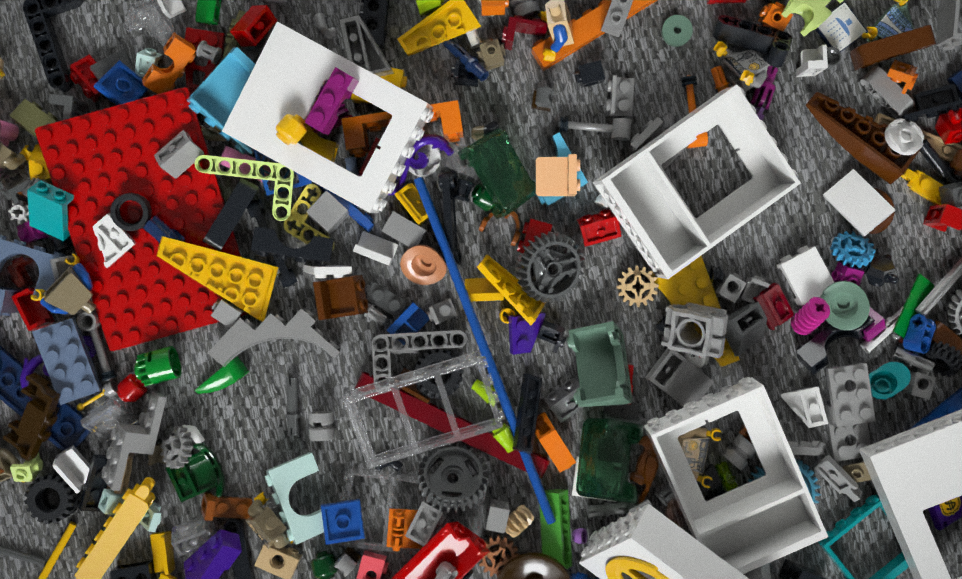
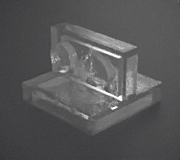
M118 394L87 412V416L80 421L82 427L107 442L111 439V432L116 427V423L134 425L138 422V418L127 409L126 402L121 400Z

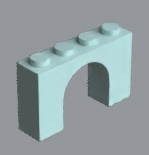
M311 452L266 470L267 475L264 476L268 487L272 486L274 494L271 495L275 505L279 504L281 509L279 517L282 523L286 522L288 528L286 535L289 541H293L296 545L324 532L321 509L308 515H299L293 511L289 504V491L292 485L299 479L319 471Z

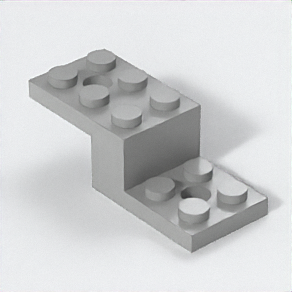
M867 363L826 368L831 403L824 404V409L828 420L827 428L832 458L836 462L862 458L859 449L871 445L868 422L876 421ZM851 380L853 388L847 391L845 389V382ZM852 434L854 442L847 445L845 438L847 435Z
M149 388L148 394L144 395L143 404L145 406L143 412L139 415L140 425L116 423V427L112 429V444L107 449L106 458L108 460L106 466L102 469L101 475L113 491H120L129 452L153 455L167 399L156 389Z

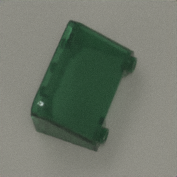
M497 128L457 152L461 160L467 159L471 162L468 166H473L492 199L489 202L491 205L495 204V209L492 210V213L496 219L507 216L536 196V183L529 177L510 144L509 136L505 130Z
M588 418L584 421L576 482L578 495L636 503L637 488L633 483H628L631 444H638L641 441L643 425L606 418Z

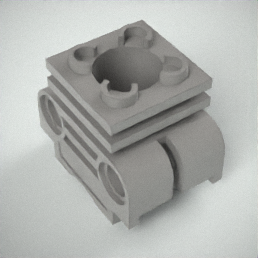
M694 303L685 305L673 304L666 307L665 324H669V326L664 329L662 346H667L669 350L690 353L704 358L708 356L719 358L723 355L725 336L723 335L726 334L728 323L726 310ZM694 323L700 326L702 335L696 331Z

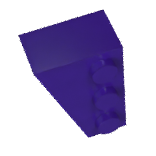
M222 529L215 533L184 561L186 579H220L219 577L224 570H229L242 551L239 534Z

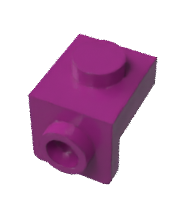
M29 221L17 226L18 237L20 241L26 242V245L39 239L49 238L47 233L31 227Z

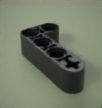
M727 15L718 17L712 34L716 40L767 54L766 61L773 67H782L784 65L792 42V36L787 32Z
M241 177L202 242L220 251L258 191L259 186Z

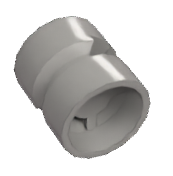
M509 0L511 6L515 7V15L530 19L540 13L537 1Z
M309 412L308 422L312 425L309 429V440H333L334 428L331 427V424L334 423V412Z
M738 434L732 441L733 446H728L722 455L742 471L748 464L747 459H752L756 451L753 444Z

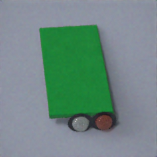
M918 274L893 329V332L896 334L891 333L894 339H898L899 343H903L910 319L918 314L915 311L916 308L934 288V284L921 274Z

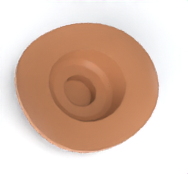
M427 245L412 246L401 258L400 266L403 274L416 284H434L440 281L447 272V265L444 259L436 250Z

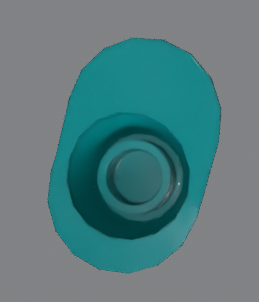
M888 362L871 372L869 380L872 397L888 399L905 389L911 380L909 369L902 363Z

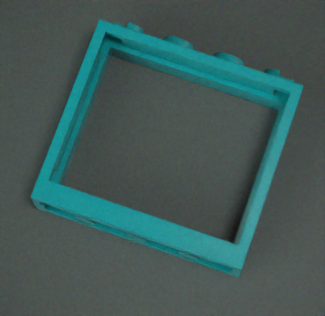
M877 494L869 496L865 500L864 505L854 508L850 512L849 517L839 520L835 524L834 529L826 531L827 538L818 541L819 545L847 579L855 578L829 546L878 507L886 515ZM903 552L869 579H895L909 567Z

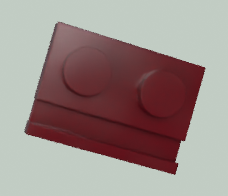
M778 283L771 284L769 288L760 292V295L753 297L754 302H759L767 317L766 325L770 330H775L776 326L782 325L794 316Z

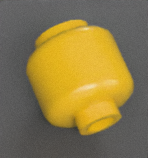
M286 114L276 125V136L286 145L297 144L306 134L305 120L298 114H295V116Z

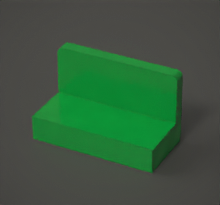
M198 0L195 21L197 23L218 25L222 0Z

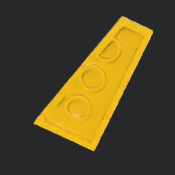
M449 0L397 38L406 54L411 56L482 26L464 0Z
M487 254L477 268L520 315L532 325L545 303L540 300L536 301L533 297L528 296L521 289L522 286L518 284L519 280Z

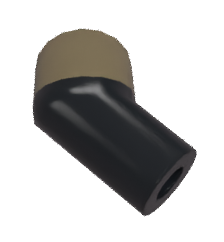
M493 121L488 125L475 126L471 130V137L474 140L485 138L498 130L499 124Z

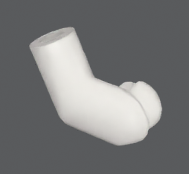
M182 425L184 428H187V432H191L190 438L196 444L205 441L196 426Z

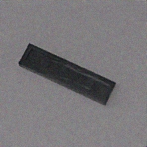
M528 373L523 374L513 450L531 454L533 452L542 378Z

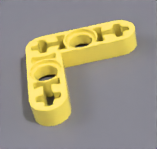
M309 184L304 188L291 209L290 216L284 221V229L306 244L310 242L304 238V233L307 230H312L314 236L321 235V237L329 238L306 223L309 218L307 213L301 215L298 212V207L301 204H306L308 209L312 206L303 200L304 197L306 199L309 198V189L313 190L316 188L315 192L318 193L316 197H311L312 205L322 196L321 188L315 184ZM296 221L298 227L302 228V225L305 227L301 232L294 228L290 230L288 223Z

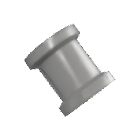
M204 40L201 41L196 50L197 57L211 60L213 64H217L222 55L221 48L210 46Z

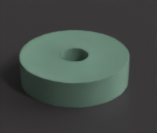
M683 15L670 16L661 28L663 40L673 47L686 44L693 33L690 20ZM674 28H678L680 33L676 34Z

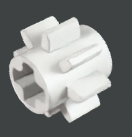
M20 200L19 204L12 203L13 207L11 210H8L12 216L10 220L17 221L20 225L25 221H29V210L26 201Z

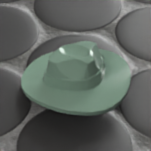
M838 281L829 285L822 292L820 298L824 299L830 307V315L826 321L833 327L840 330H853L860 327L867 320L870 311L869 300L865 292L857 284L849 281Z

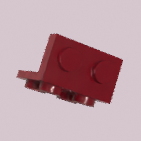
M514 15V17H509L508 27L504 26L501 43H505L504 49L512 50L515 32L545 37L548 25L542 19H533L532 21L525 19L523 16Z

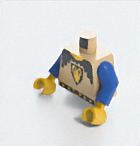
M550 0L545 4L546 11H540L538 17H541L544 23H547L553 40L551 49L545 48L543 50V60L554 61L556 52H559L562 46L574 44L571 15L565 0Z

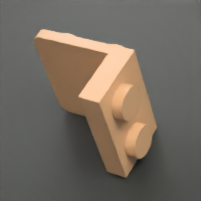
M569 154L567 157H538L536 159L537 196H575L577 191H580V179H577V171H580V159H577V154Z

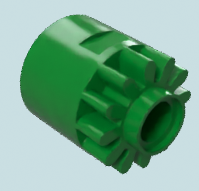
M173 346L137 355L138 359H136L134 365L135 375L145 386L181 377L182 367L179 355Z

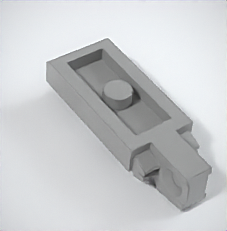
M787 440L793 455H825L826 443L813 440V442L800 441V444H798L799 442Z
M830 455L814 463V469L839 494H847L854 502L861 499L863 492L859 485Z

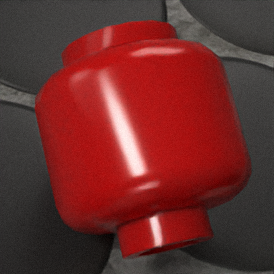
M129 374L117 385V394L124 402H136L147 392V386L141 383V380H138L135 374Z

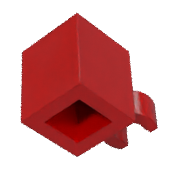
M962 108L959 111L950 110L949 113L939 115L935 129L944 144L962 141Z

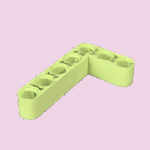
M200 155L195 159V168L201 173L275 181L273 216L279 221H285L290 216L294 185L293 170L290 169L291 175L285 179L281 177L280 170L286 166L280 163L211 155ZM203 158L208 159L210 162V167L206 170L200 166V161ZM224 160L230 163V170L227 172L222 171L220 168V164ZM248 163L251 170L248 174L241 172V164ZM263 165L270 167L271 173L269 176H263L260 173V168ZM280 187H286L289 190L288 197L282 198L279 196L278 190ZM282 206L287 209L285 217L277 215L276 210L278 207Z

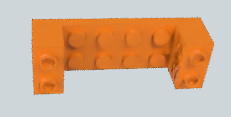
M458 100L430 104L433 107L432 112H434V115L429 123L437 122L438 118H441L444 138L449 140V142L460 141V138L464 137ZM388 112L342 118L346 150L351 155H354V157L366 156V153L370 151L367 129H370V132L380 131L381 127L388 126L392 115Z

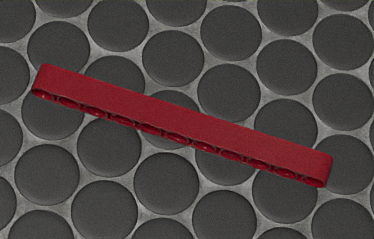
M362 371L354 388L357 392L527 472L519 451L513 450L507 453L504 447L493 437V432L489 433V430L476 424L472 425V422L459 416L455 417V414L447 410L438 409V406L430 402L421 401L408 392L404 393V390L392 384L389 391L380 393L374 387V376H369V373ZM381 379L377 382L380 388L388 386L387 382ZM532 452V460L539 478L542 479L550 464V460L545 457L541 458V455Z

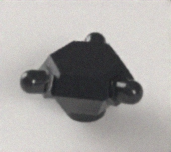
M885 254L883 257H873L871 263L869 262L867 266L862 265L860 268L865 271L864 274L867 276L869 284L880 287L884 283L896 284L899 281L892 257L889 254Z

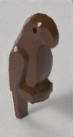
M644 435L639 439L638 444L642 445L644 450L637 460L635 471L630 473L629 478L635 483L644 485L636 505L644 501L659 467V459L648 435Z

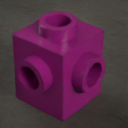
M838 261L831 277L834 283L849 281L859 286L865 271L855 267V265L851 268L850 264L843 265V262Z

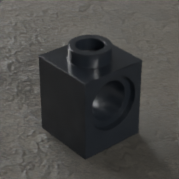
M601 60L579 65L577 72H574L576 83H580L581 88L600 84L605 80Z

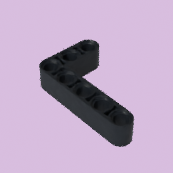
M25 0L23 11L48 83L56 90L67 92L72 88L73 83L50 17L76 9L83 4L84 0H56V4L52 7L51 4L55 0ZM38 6L37 11L33 13L35 7ZM44 24L43 30L40 31V27ZM50 42V47L46 49V45ZM57 60L56 66L52 68V63ZM63 78V83L59 86L58 82Z

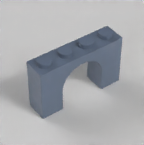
M0 235V274L7 260L16 255H28L37 263L39 268V278L35 289L46 291L55 282L50 259L65 257L66 255L56 251L52 255L45 252L46 248L36 245L32 249L26 247V242L16 239L12 243L6 241V236ZM34 290L33 295L39 298L40 294Z

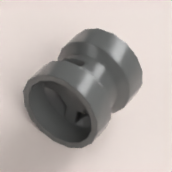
M835 47L827 48L828 68L825 70L831 69L841 61V52Z

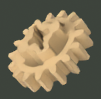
M635 265L634 270L628 267V273L622 271L621 273L624 277L617 279L621 282V285L616 286L617 289H621L618 295H624L622 301L626 302L629 300V306L636 303V306L640 307L641 302L646 306V300L653 301L654 299L651 295H657L658 293L654 290V288L659 287V284L654 283L657 277H651V270L646 273V267L644 266L641 270H639L638 265ZM633 274V279L629 283H625L627 278ZM641 274L645 275L649 282H644L641 279ZM637 280L642 285L639 288L638 295L636 289L632 288L633 285H636ZM625 290L632 291L634 298L629 297ZM649 290L647 295L642 298L643 292Z

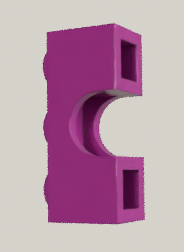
M335 67L305 123L321 133L329 135L339 118L337 117V111L345 99L351 97L359 81Z

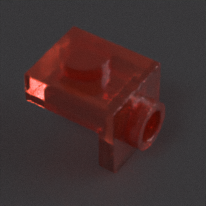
M18 257L12 261L13 264L7 267L11 274L12 282L18 287H28L33 284L25 269V266L33 262L32 258Z

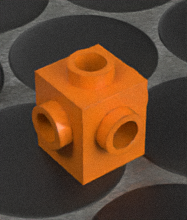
M775 2V4L768 3L767 6L765 5L761 9L758 21L763 26L784 31L793 14L785 18L782 12L786 6Z

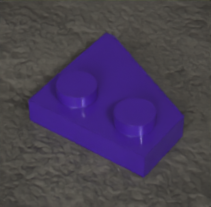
M540 312L532 325L520 314L509 316L511 354L531 352L546 316L544 312Z

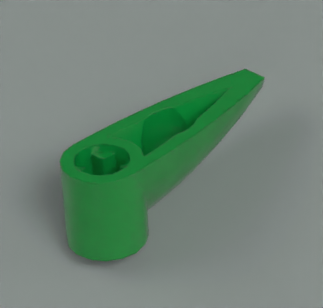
M237 356L194 391L198 394L219 391L237 382L250 371Z

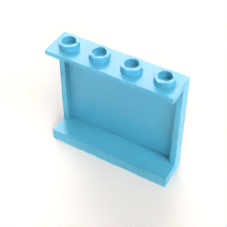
M235 47L186 101L190 103L188 106L196 114L200 112L206 117L204 121L212 128L216 126L221 131L219 134L227 141L232 140L236 144L234 147L240 153L252 154L251 150L253 148L222 132L255 66V63L238 47Z

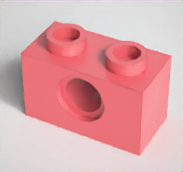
M365 550L356 579H381L382 573L386 574L389 565L388 562H385L387 556ZM374 571L377 576L375 578H371L368 576L367 572Z

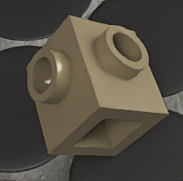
M492 38L482 41V44L479 45L480 51H477L479 62H483L485 69L488 71L504 66L503 56L506 53L503 44L499 45L498 39L493 40Z

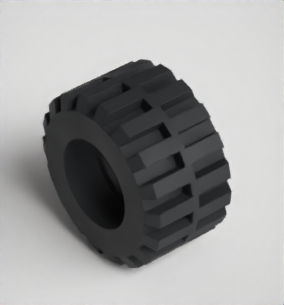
M433 349L419 358L414 366L413 381L416 383L417 390L422 392V395L428 396L431 399H442L448 397L459 388L460 382L463 379V369H461L462 364L460 361H457L455 354L451 355V352L448 350ZM439 363L446 367L449 378L445 384L434 385L429 381L427 369L430 365Z
M57 471L35 479L27 487L29 491L25 492L27 499L24 500V503L28 504L27 512L31 511L33 519L37 517L38 522L45 521V524L56 523L70 516L79 507L80 502L78 500L82 497V494L76 493ZM48 488H53L58 492L60 496L58 507L48 502L46 496Z

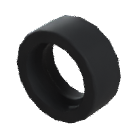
M127 193L118 196L113 201L110 215L113 222L119 228L125 231H135L143 228L151 219L152 207L144 196L138 193ZM134 200L141 205L143 216L137 223H128L122 219L120 207L125 201Z

